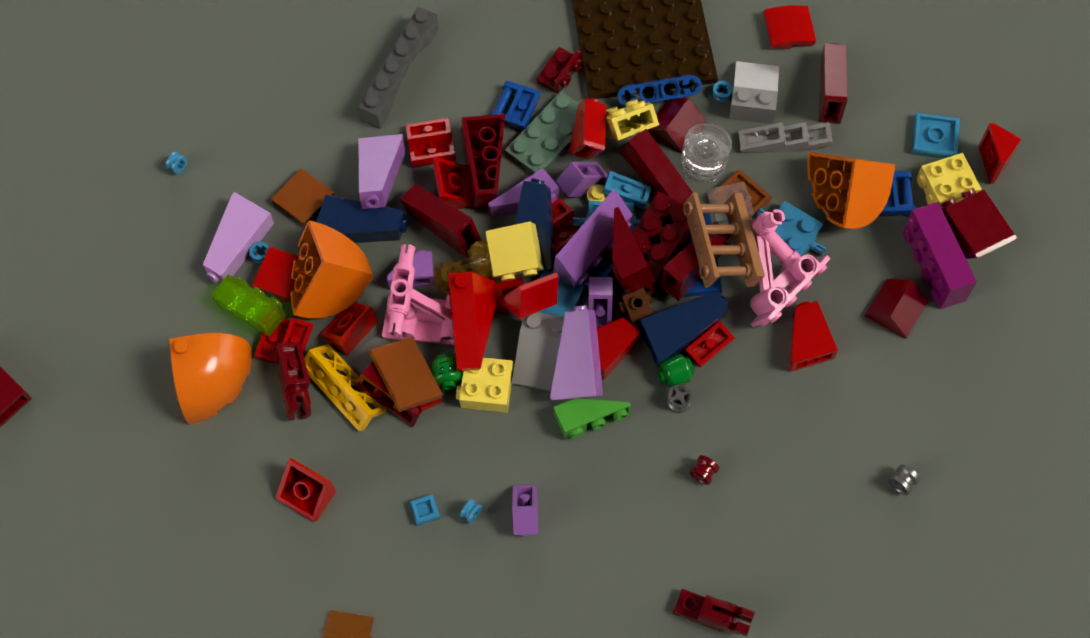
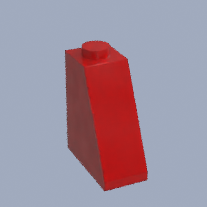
M587 98L578 104L569 149L570 155L590 160L604 151L606 105L599 103L598 99Z
M804 301L795 307L792 316L789 357L790 372L833 360L838 352L818 301L811 303L810 301Z
M621 318L597 328L601 378L603 380L640 341L641 331L634 322H628Z

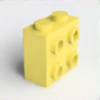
M636 99L626 102V107L607 109L605 136L621 140L640 133L645 129L648 130L658 126L659 123L653 104L645 103L644 100L638 102Z
M963 153L922 165L917 175V183L920 188H923L928 205L939 202L940 206H942V201L952 197L957 199L962 196L961 192L970 188L981 190Z
M525 222L486 231L493 277L504 282L514 280L516 275L523 274L524 277L537 275V271L544 270L536 224Z
M483 358L481 369L462 371L461 386L458 385L456 390V399L459 400L461 408L508 413L514 371L513 361Z

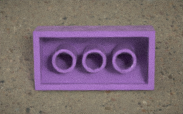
M614 189L555 256L553 273L557 272L559 278L573 289L578 284L583 285L590 276L588 272L592 267L597 268L604 260L603 255L607 250L610 252L613 250L614 208H620L630 228L633 225L631 224L633 214Z

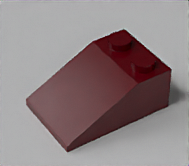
M616 207L614 208L612 260L616 267L612 268L622 288L627 287L630 293H633L656 280L620 208Z

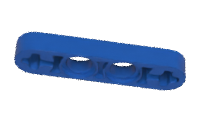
M685 75L626 85L618 90L617 99L621 105L625 106L626 100L621 98V96L625 94L626 90L630 94L636 93L635 88H638V95L640 97L638 102L644 100L645 103L693 96L700 92L702 83L694 75ZM691 79L694 83H697V86H694L692 91L685 87L682 88L683 93H680L678 81H681L682 85L689 84ZM667 83H674L676 86L675 92L671 95H667L664 92V87ZM647 86L654 88V95L651 98L643 97L642 91ZM630 97L629 101L636 100L637 97Z

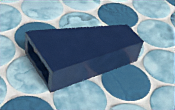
M531 178V182L523 181L514 225L525 222L536 224L543 269L553 272L556 252L551 188L544 184L545 181Z
M325 195L317 219V223L337 230L354 243L398 241L401 239L402 233H406L408 227V220L405 219L404 210L389 207L362 209L361 202L329 195Z
M719 290L640 320V331L657 368L666 359L680 353L716 323L725 318L729 305L725 296L720 295Z

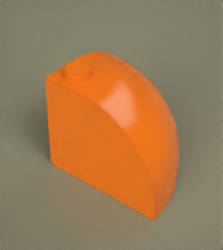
M808 153V181H812L814 190L811 195L817 208L822 209L825 213L827 220L842 228L858 229L867 226L879 216L891 192L895 164L822 153Z
M310 220L298 244V247H301L299 260H294L291 279L295 280V291L290 292L293 315L304 318H324L338 314L349 308L359 299L366 286L371 283L374 275L365 254L353 241L331 227Z
M202 333L169 339L173 378L178 401L185 420L191 425L217 415L219 410L235 400L242 391L246 377L250 374L252 366V347L250 343L239 336L225 333Z

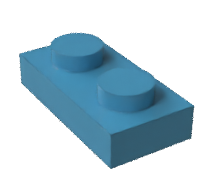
M610 171L602 193L609 195L614 189L624 202H634V206L644 209L652 187Z

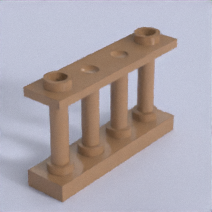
M692 193L683 204V211L687 217L700 267V277L703 279L704 287L709 288L719 276H742L746 287L755 286L765 277L743 194L733 193L724 204H700L698 194ZM703 213H725L729 225H706ZM708 234H731L735 245L711 246ZM714 255H737L740 266L717 267Z

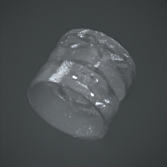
M701 123L689 129L685 136L680 157V166L683 173L690 179L702 183H709L720 178L726 169L731 152L732 140L728 132L714 123Z

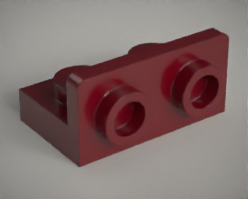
M558 47L536 78L537 83L559 94L563 87L566 88L569 85L572 74L579 71L582 65L581 51L576 50L572 54Z

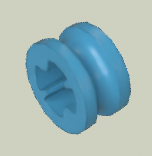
M727 81L715 83L712 92L713 99L719 103L728 102L732 97V85ZM721 89V91H726V94H724V93H722V92H720V93H718V92H719V90Z
M173 152L166 161V168L172 170L175 174L181 173L187 165V157L181 156L179 152Z
M255 242L250 246L249 254L256 264H262L269 249L265 242ZM258 250H260L261 252L264 251V255H262V256H261L260 254L257 255L256 252H257Z
M473 499L469 500L463 507L459 515L460 518H466L467 523L471 524L480 514L482 505H476Z

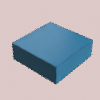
M433 494L410 501L417 526L441 519Z

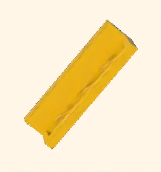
M329 344L308 351L304 359L309 377L358 431L366 429L373 417L386 412L387 409L361 389H359L361 392H358L351 387H357L356 384L359 376ZM326 353L332 360L325 358L322 354ZM336 369L343 371L346 376L339 374ZM366 402L373 404L376 409L372 410Z

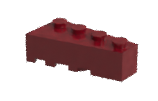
M505 113L462 117L460 134L474 208L487 207L488 203L496 199L498 195Z

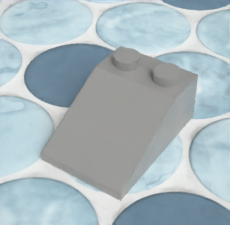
M736 61L729 119L773 124L778 95L779 66Z
M537 312L523 318L512 385L551 392L564 317Z

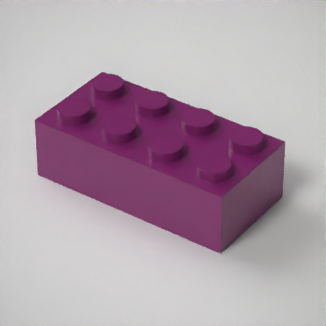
M939 202L912 210L903 230V236L905 241L910 243L913 258L922 269L923 280L928 282L931 288L933 301L938 303L940 309L965 302L977 281Z

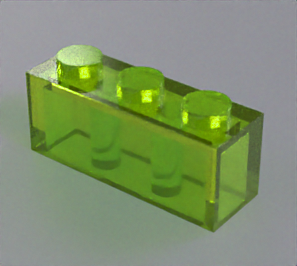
M227 275L211 294V297L220 308L267 336L271 335L286 316L281 308L282 304L274 297L269 299L257 287L252 289L240 277L235 279Z

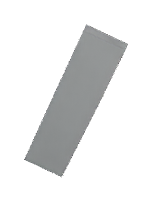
M781 122L739 131L741 152H788L833 146L829 122L807 126L806 122L783 126Z

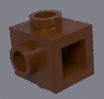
M628 288L622 290L624 294L618 296L619 302H617L619 312L621 315H625L628 322H634L653 314L650 306L652 298L644 288L630 293Z

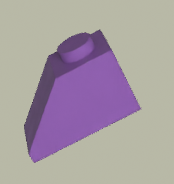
M571 162L556 182L566 196L582 197L587 194L591 186L601 185L606 182L608 174L598 162Z
M418 250L414 252L412 266H414L415 275L412 288L435 286L432 251ZM393 271L387 276V281L390 289Z
M589 277V310H595L597 328L612 322L613 277Z
M513 485L512 513L514 535L527 537L538 534L537 485Z

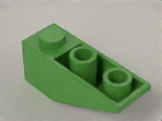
M575 398L557 405L553 409L554 417L566 440L568 438L577 439L584 435V432L591 429L599 430L610 421L615 420L617 422L627 418L631 412L630 402Z

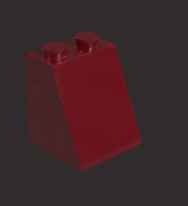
M970 188L961 192L962 196L957 199L952 197L941 202L942 211L966 259L979 258L1017 239L984 189L975 190Z

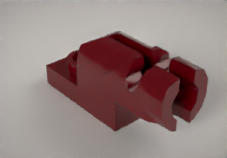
M301 343L277 344L276 353L280 365L278 376L287 418L294 421V414L299 410L301 420L307 419L312 413L308 393L310 379Z
M681 589L673 614L721 632V629L747 637L750 626L742 622H734L738 619L751 624L755 612L709 595L703 597Z

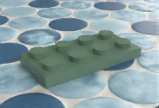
M561 91L505 149V154L532 174L542 168L547 171L571 144L579 103Z

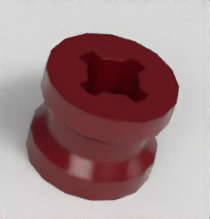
M699 455L696 466L692 467L689 473L700 483L710 485L713 474L717 473L720 467L709 457Z

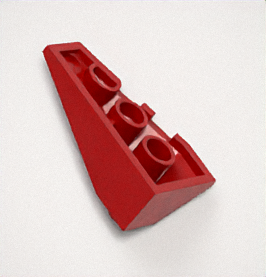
M474 272L448 273V290L457 371L481 369L497 305L495 281Z

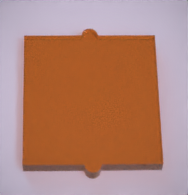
M331 610L327 628L324 629L325 638H372L371 630L374 617Z

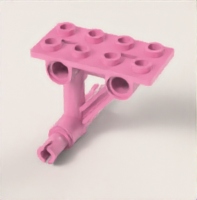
M775 209L773 212H764L750 221L765 277L759 281L760 293L754 295L750 302L752 310L757 315L750 324L753 328L759 325L765 326L769 322H775L782 315L780 311L784 306L789 307L797 299L795 295L800 290L802 292L812 284V277L814 275L819 276L827 268L825 264L831 259L828 255L820 259H816L812 255L800 256L796 250L793 251L774 231L785 220L783 211ZM770 251L780 260V265L782 266L780 274L775 279H773Z
M406 244L401 245L399 262L394 266L382 337L394 340L413 337L415 342L454 345L449 294L446 296V300L433 299L412 289L415 269L412 265L416 248L408 245L407 250Z

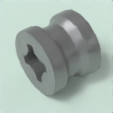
M680 384L670 388L667 405L671 411L683 413L688 410L692 397L689 388Z
M903 464L899 465L897 473L888 479L892 488L903 495H908L911 492V486L916 485L920 481L919 475L912 468Z

